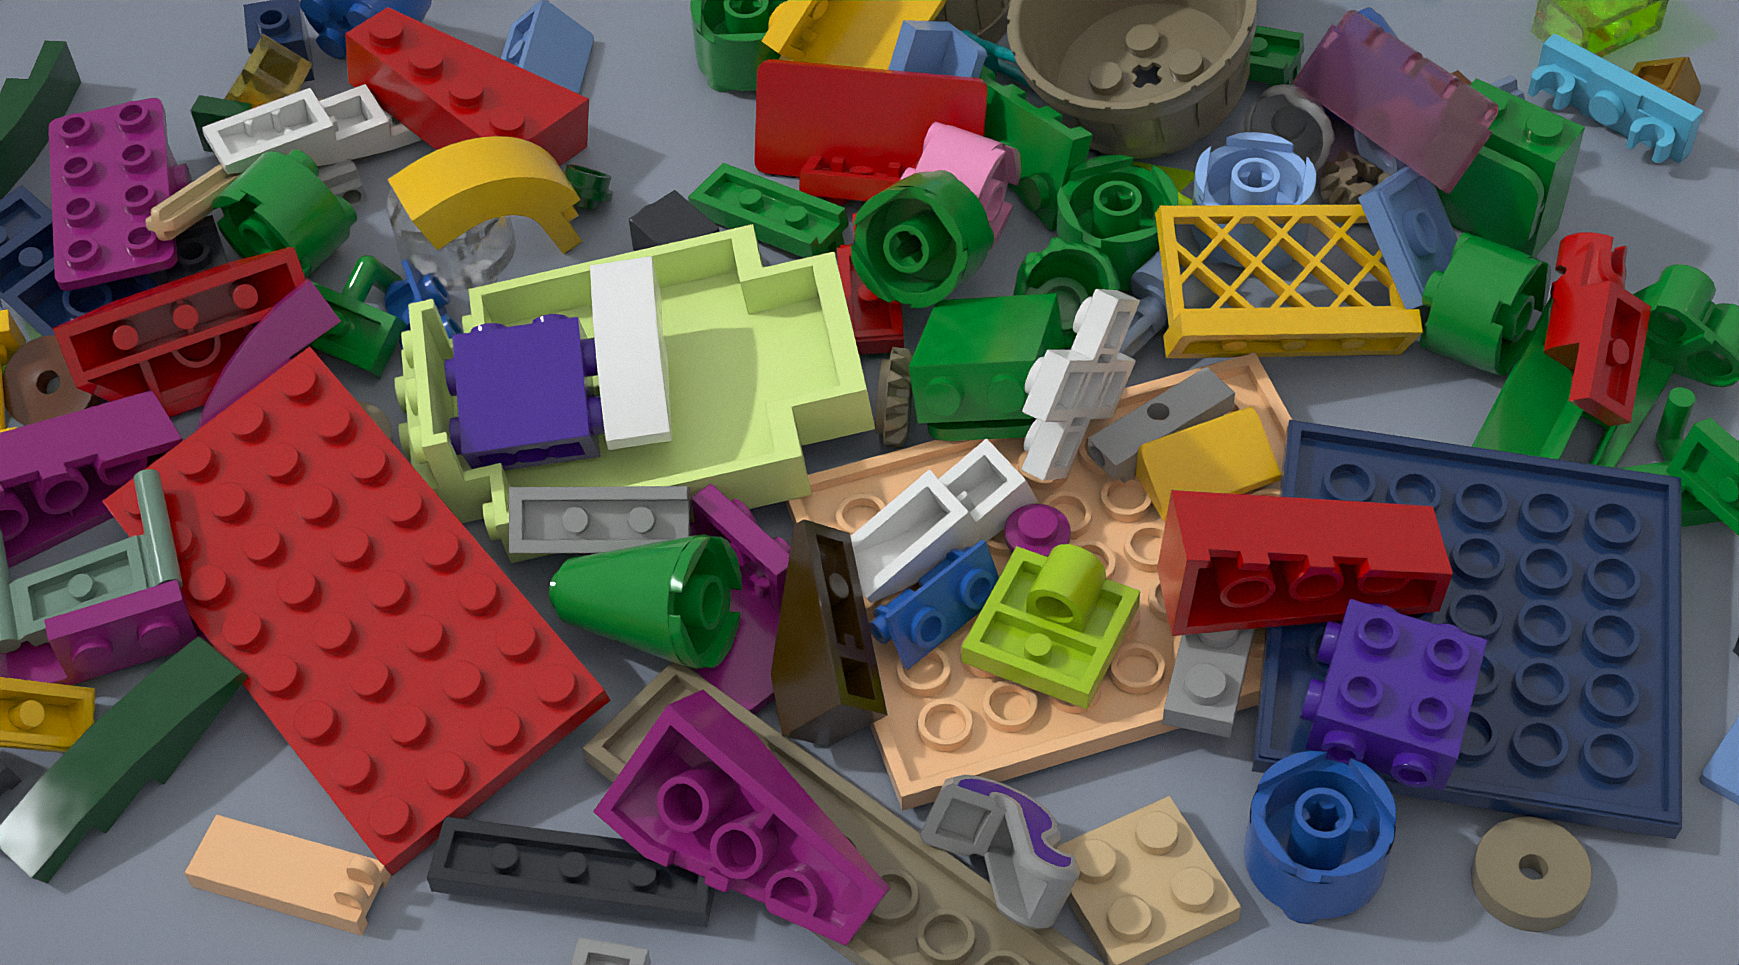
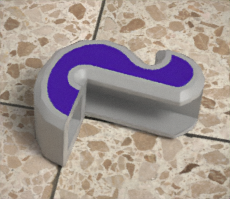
M965 774L945 779L920 833V837L925 844L964 857L975 854L986 861L996 905L1000 914L1012 923L1026 929L1041 930L1054 925L1080 874L1075 856L1056 850L1061 841V832L1056 819L1049 810L1026 793L984 777Z

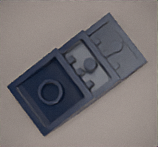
M23 185L0 200V311L9 310L28 342L38 337L55 335L54 327L111 302L159 286L147 274L70 291L62 290L55 279L52 210L45 206Z

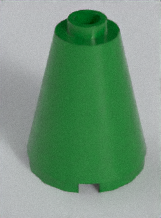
M700 534L570 558L562 564L559 571L552 577L549 597L558 617L566 624L690 669L714 668L721 664L730 651L739 627L741 612L730 611L731 589L742 590V575L737 555L728 540L722 537Z

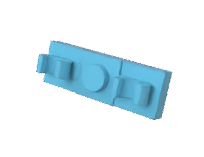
M1555 33L1543 43L1538 67L1532 73L1528 88V95L1532 97L1537 95L1540 90L1555 97L1553 108L1556 110H1562L1571 105L1579 109L1580 113L1627 137L1626 147L1631 150L1639 142L1654 149L1652 161L1657 164L1665 161L1668 157L1681 163L1691 153L1704 112Z

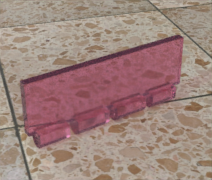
M1356 10L1348 11L1337 26L1334 24L1330 26L1292 82L1448 194L1453 190L1493 133L1488 128L1499 111V107L1495 102L1468 84H1462L1459 78L1430 59L1423 58L1421 53L1391 33L1385 32L1382 27Z

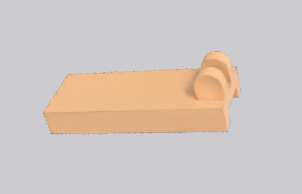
M217 814L185 871L191 887L361 936L368 925L366 915L380 886L386 888L391 878V874L377 859Z

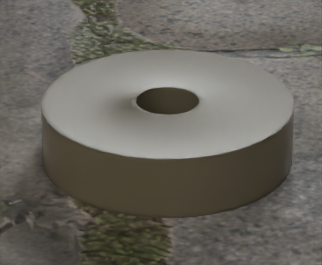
M1535 817L1511 818L1493 826L1479 842L1471 868L1473 889L1482 906L1500 922L1516 929L1532 932L1553 930L1570 922L1581 910L1592 880V868L1589 857L1584 847L1574 835L1551 821ZM1520 869H1533L1542 878L1530 879L1524 876Z

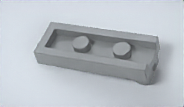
M509 487V553H601L692 536V528L690 526V487Z

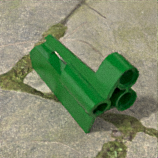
M1682 264L1667 266L1661 272L1656 283L1633 293L1634 296L1651 306L1632 418L1631 423L1608 426L1569 401L1574 372L1544 353L1553 297L1550 296L1471 447L1559 460L1580 417H1584L1605 429L1588 464L1616 468L1673 374L1709 386L1723 388L1733 386L1739 381V306L1730 303L1715 304L1712 300L1715 296L1716 288L1711 278L1698 268Z

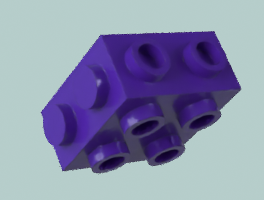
M548 314L537 317L531 324L506 327L498 323H486L473 327L470 333L452 335L454 358L445 359L444 368L449 394L451 397L457 396L458 417L450 418L449 433L456 456L462 455L471 469L501 463L504 471L600 457L598 435L605 434L601 397L594 396L593 376L598 375L595 338L587 337L578 317L569 318L561 314Z
M1350 599L1342 624L1328 621L1316 661L1329 664L1324 682L1311 678L1299 719L1312 722L1305 749L1327 752L1326 759L1347 765L1350 758L1373 770L1392 775L1395 780L1409 787H1431L1444 791L1458 759L1487 640L1467 634L1464 630L1454 625L1433 624L1399 614L1395 609L1387 605L1378 603L1366 604Z

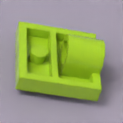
M1071 544L1058 545L1052 549L1048 557L1016 546L961 647L962 662L1081 708L1088 709L1139 608L1141 591L1106 579V571L1102 562L1091 552L1079 546Z

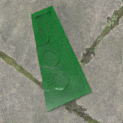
M983 65L979 78L985 81L988 87L985 137L1018 149L1021 156L1019 185L1016 186L1008 183V186L1050 231L1056 230L1057 194L1060 186L1063 188L1069 180L1070 172L1077 165L1086 161L1093 134L1081 126L1070 129L1063 125L1062 114L1049 106L1041 108L1033 106L1026 101L1027 92L1014 84L1000 85L996 82L995 73Z

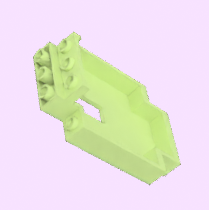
M752 224L468 289L471 314L462 316L464 333H470L473 327L486 323H498L511 327L531 324L534 319L543 315L561 314L569 318L578 317L587 337L593 338L590 265L652 256L660 287L663 337L668 354L672 441L608 450L605 434L598 435L600 457L504 471L501 463L471 469L462 455L456 456L450 440L449 420L452 417H458L457 396L451 397L449 394L444 368L445 359L454 358L453 341L447 335L433 299L408 304L411 330L404 331L401 334L403 376L395 377L397 399L402 412L407 413L408 421L400 423L398 427L404 455L407 460H411V465L461 523L484 519L490 540L496 541L501 539L511 563L555 553H509V487L689 486L691 500V497L709 484H712L730 501L736 498L743 502L748 509L812 495L802 446L875 429L835 252L763 267ZM598 375L593 376L594 395L600 394ZM691 502L690 523H691V522H694L692 502Z

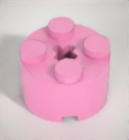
M935 122L926 134L923 154L916 169L907 168L901 179L919 172L946 170L953 173L959 181L965 184L977 196L983 205L989 226L994 233L993 248L1007 224L1013 204L1005 202L1004 198L1008 183L1016 186L1019 185L1021 175L1020 153L1018 149L1007 146L1004 143L951 125Z

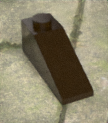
M805 519L796 523L793 529L771 668L776 713L780 722L782 737L830 747L888 715L850 533Z

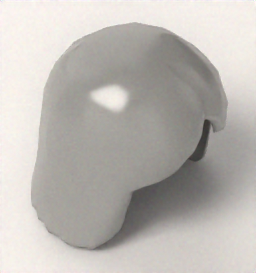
M1280 84L1271 86L1262 92L1259 100L1250 105L1246 112L1244 120L1245 132H1261L1282 137L1294 144L1293 152L1295 154H1303L1299 157L1305 163L1306 157L1310 159L1316 173L1324 166L1330 155V146L1334 141V131L1324 108L1310 92L1294 85Z

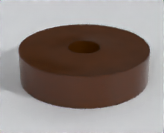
M55 335L38 337L24 344L13 354L3 372L4 405L10 415L24 426L101 405L103 400L101 397L89 394L75 387ZM59 377L60 384L57 390L47 394L48 383L52 379Z

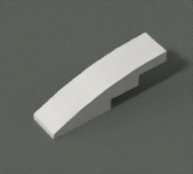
M366 84L318 101L311 88L202 127L206 140L227 174L243 173L263 153L268 151H276L288 155L293 149H298L307 154L317 166L340 163L349 158L353 160L390 151L422 140L383 110Z

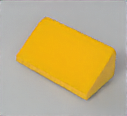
M1247 407L1144 443L1137 450L1136 476L1164 522L1166 521L1171 490L1243 494L1281 479V472L1265 430L1253 407Z
M0 677V747L64 754L94 724L95 688Z

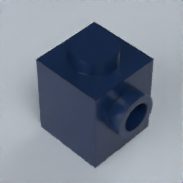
M269 0L243 5L248 52L260 89L315 80L310 37L299 0Z

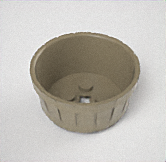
M1011 0L1007 16L1009 22L1007 24V35L1011 51L1027 83L1043 99L1047 106L1062 114V124L1070 129L1081 126L1093 134L1089 149L1093 151L1098 150L1101 154L1124 155L1134 157V159L1162 156L1161 154L1163 153L1168 155L1195 144L1196 140H1202L1222 124V120H1226L1234 110L1245 90L1250 74V49L1257 28L1258 7L1257 0ZM1153 66L1160 68L1157 76L1161 81L1156 86L1151 83L1145 84L1142 88L1135 86L1138 81L1137 76L1134 74L1136 70L1140 68L1148 71Z

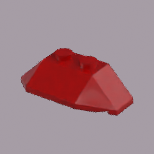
M289 247L232 261L111 302L54 327L53 331L77 389L92 395L94 394L110 402L152 390L167 415L172 417L206 404L224 367L249 332L279 301L306 279L294 247Z

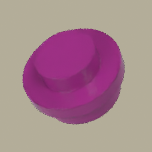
M1029 504L1020 507L1009 516L1005 524V542L1012 553L1016 546L1048 557L1054 547L1061 544H1069L1071 528L1068 519L1061 511L1049 505Z

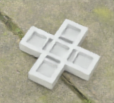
M1096 289L1093 297H1088L1082 303L1075 316L1073 331L1077 333L1071 350H1047L1045 356L1040 357L1034 363L1025 382V392L1029 395L1022 412L1037 419L1031 425L1024 441V450L1028 454L1022 466V471L1043 481L1066 478L1090 420L1113 417L1136 362L1135 359L1119 353V350L1140 300L1118 290Z

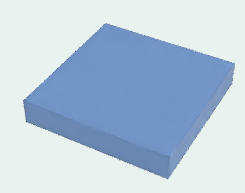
M1421 160L1403 167L1358 197L1405 309H1413L1423 305L1422 295L1429 277L1435 270L1445 272L1458 240L1427 166Z

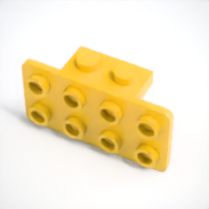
M787 0L781 3L772 13L768 23L769 30L763 37L762 42L781 54L778 60L888 70L903 20L934 21L947 0Z

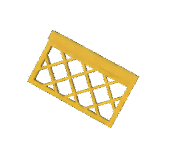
M1361 204L1160 206L1155 213L1169 324L1168 330L1163 335L1166 359L1233 358L1251 353H1256L1258 357L1401 355L1423 333L1420 310L1405 309L1385 260V266L1379 261L1383 256L1381 250L1379 249L1372 256L1346 234L1354 223H1369ZM1311 223L1330 239L1315 257L1287 234L1295 224ZM1334 223H1345V224H1344L1341 228H1339V227H1338L1337 225H1335ZM1174 224H1194L1212 241L1196 258L1176 241ZM1217 224L1227 225L1223 229H1221ZM1237 224H1253L1271 239L1257 257L1253 256L1229 235ZM1276 224H1286V225L1281 229V228H1280L1278 225H1276ZM1335 244L1363 267L1349 285L1320 262ZM1218 245L1246 268L1231 286L1226 284L1203 264ZM1277 245L1305 268L1290 286L1262 263ZM1179 263L1186 268L1181 276ZM1369 272L1388 288L1391 306H1373L1359 295L1354 288ZM1251 273L1279 296L1270 308H1255L1236 292ZM1310 273L1338 296L1330 307H1314L1295 291ZM1192 274L1220 297L1211 308H1184L1182 285ZM1344 301V302H1346L1350 307H1338V306ZM1225 302H1226V303H1227L1229 306H1231L1232 308H1221V307H1222V306L1225 304ZM1284 302L1291 306L1280 308Z

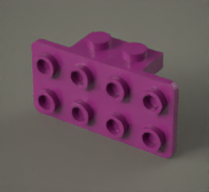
M158 98L129 101L120 105L83 113H73L54 119L49 124L54 269L55 279L62 290L70 291L173 267L178 260L176 237L168 241L159 240L154 231L147 229L146 218L151 216L152 208L193 181L187 164L177 165L168 144L166 112L162 101Z
M709 484L691 497L694 522L690 523L692 536L707 534L713 537H722L728 540L737 555L742 575V590L731 589L730 611L741 612L732 647L721 664L714 668L702 667L703 669L691 670L755 715L775 700L771 668L791 546L782 538L775 537L772 539L757 525L754 516L743 502L736 498L730 501L715 486ZM582 553L581 556L591 555V554H596V553Z
M173 580L45 619L44 623L49 642L35 647L29 641L21 643L20 648L13 652L0 653V677L73 685L179 652L198 636L205 639L208 643L210 641L191 618L187 601L178 580Z

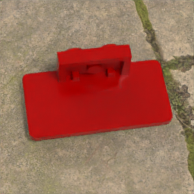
M767 59L757 69L755 167L758 171L765 174L799 177V191L836 205L847 204L850 200L868 201L873 196L900 181L907 168L916 169L923 154L926 134L933 123L938 122L944 125H951L985 137L987 84L982 79L973 77Z

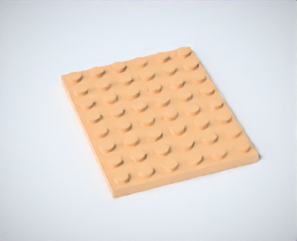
M1256 353L1207 365L1210 370L1235 392L1234 407L1224 415L1247 407L1254 408L1261 420L1282 475L1286 430L1288 422L1292 418ZM1206 366L1124 388L1112 418L1090 420L1066 478L1043 481L1021 470L1028 454L1024 450L1026 437L987 439L1026 479L1038 500L1037 504L1052 506L1066 516L1071 528L1069 544L1079 546L1095 555L1105 567L1106 579L1140 590V604L1088 709L963 663L961 647L980 613L908 670L903 667L894 641L890 640L886 644H881L871 634L888 715L870 724L902 811L934 802L945 779L966 774L1001 782L1179 729V727L1162 724L1164 706L1182 635L1171 636L1157 571L1165 522L1138 480L1136 469L1134 478L1126 483H1123L1120 479L1114 481L1087 454L1089 437ZM985 439L934 440L810 474L808 479L812 495L785 501L793 525L805 519L848 532L851 536L929 469L939 479ZM1281 479L1243 494L1279 497ZM1005 529L987 541L999 577L1012 555L1005 542ZM916 583L908 588L916 592L920 585ZM906 589L873 603H870L863 595L868 623L874 619L873 612L880 605L886 606ZM1266 628L1255 629L1237 711L1258 705Z

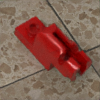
M1580 232L1567 235L1560 241L1555 270L1563 275L1557 281H1554L1551 286L1550 295L1553 297L1544 353L1574 372L1569 397L1571 403L1608 426L1631 423L1651 306L1625 290L1627 272L1625 266L1627 256L1626 245L1616 247L1611 252L1614 237L1600 233Z

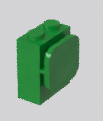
M1476 78L1446 112L1442 135L1431 146L1426 164L1452 227L1536 257L1559 229L1585 127Z
M1057 293L946 299L934 305L908 366L918 423H927L928 433L931 437L942 441L1026 437L1031 425L1037 419L1022 412L1029 395L1025 392V382L1029 371L1040 357L1045 356L1047 350H1065Z

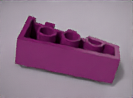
M152 390L0 433V530L3 534L8 569L114 518L102 501L133 479L136 473L145 470L183 441Z

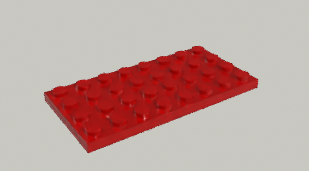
M310 346L146 468L157 470L160 473L183 583L181 590L187 601L191 618L211 644L248 675L247 679L243 682L245 688L379 862L384 865L385 869L392 876L438 840L444 818L464 819L611 701L603 687ZM131 479L102 501L129 537L145 534L134 479Z

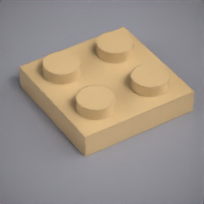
M1170 795L1067 841L1056 849L1066 854H1072L1076 858L1080 874L1067 901L1105 965H1145L1229 926L1240 919L1241 905Z

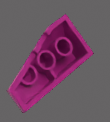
M700 690L666 706L593 811L645 858L665 867L675 864L704 877V884L726 893L731 889L766 904L768 912L844 946L852 941L891 889L758 736L704 690Z

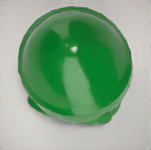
M1060 237L1051 238L1048 247L1043 249L1041 253H1027L1017 272L1013 296L1057 293L1065 350H1071L1077 333L1073 331V323L1082 303L1088 297H1093L1096 289L1120 291V282L1116 270L1113 268L1111 260L1107 255L1101 254L1093 246L1078 242L1067 243Z

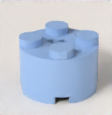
M1261 132L1237 133L1226 137V145L1212 152L1210 146L1199 157L1195 170L1192 206L1313 205L1316 171L1310 159L1306 157L1305 163L1293 152L1294 144L1282 137ZM1310 223L1295 224L1287 234L1303 246L1308 236ZM1191 224L1192 233L1199 244V253L1201 254L1212 240L1194 224ZM1217 224V225H1218L1221 229H1223L1227 224ZM1237 224L1229 233L1233 239L1255 257L1271 241L1253 224ZM1286 224L1276 225H1278L1282 229ZM1219 245L1206 258L1207 261L1212 263L1225 262L1230 265L1243 267ZM1277 245L1262 263L1271 270H1281L1288 267L1292 263L1293 258Z

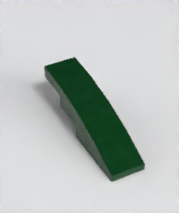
M45 40L29 78H6L1 89L0 200L6 196L40 155L49 141V124L54 119L65 116L81 84V79L66 41Z
M198 636L145 677L98 719L36 782L0 825V849L31 878L48 884L91 827L107 833L149 778L162 784L166 783L247 679L248 675L205 639Z

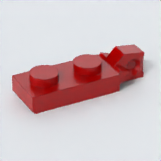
M852 213L853 224L857 213ZM856 225L853 226V237L855 236ZM852 244L839 245L840 248H837L838 269L858 354L891 353L893 347L904 348L901 303L896 301L889 303L873 294L865 286L855 270L851 258Z

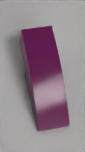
M310 279L305 280L279 301L249 332L224 367L206 401L195 432L291 361V356L340 322L338 316Z

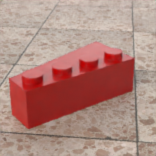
M389 7L345 33L348 83L354 88L366 84L383 110L436 150L475 138L492 136L513 137L542 147L561 166L587 148L589 98Z
M1171 490L1157 565L1171 636L1343 621L1350 599L1366 604L1378 603L1387 605L1403 615L1440 612L1453 575L1433 506Z

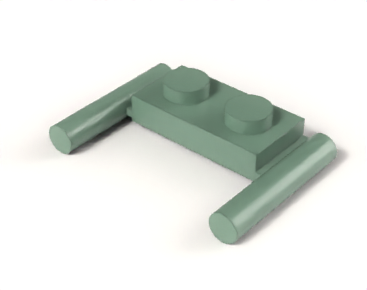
M142 470L133 477L145 533L143 535L129 537L15 579L11 583L3 534L0 530V653L13 652L20 648L21 643L29 641L35 647L49 642L44 623L45 619L173 580H178L180 587L183 586L161 477L157 470Z

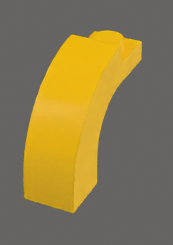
M492 136L461 141L438 149L418 159L387 179L411 221L437 251L474 226L493 218L509 215L524 216L538 222L563 254L583 242L570 222L579 216L573 205L581 199L556 160L542 147L523 139Z

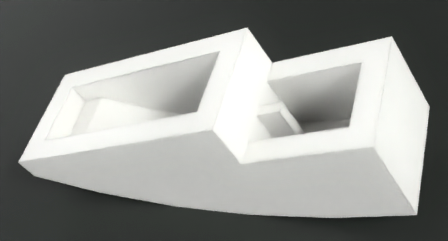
M652 256L590 265L596 360L608 450L672 441L668 354L663 337L661 292Z
M987 438L939 479L929 469L850 536L862 594L870 603L902 591L918 583L921 577L946 559V554L953 548L959 550L964 549L966 546L972 548L979 541L984 540L987 542L1005 529L1007 519L1015 510L1025 505L1038 503L1026 479Z

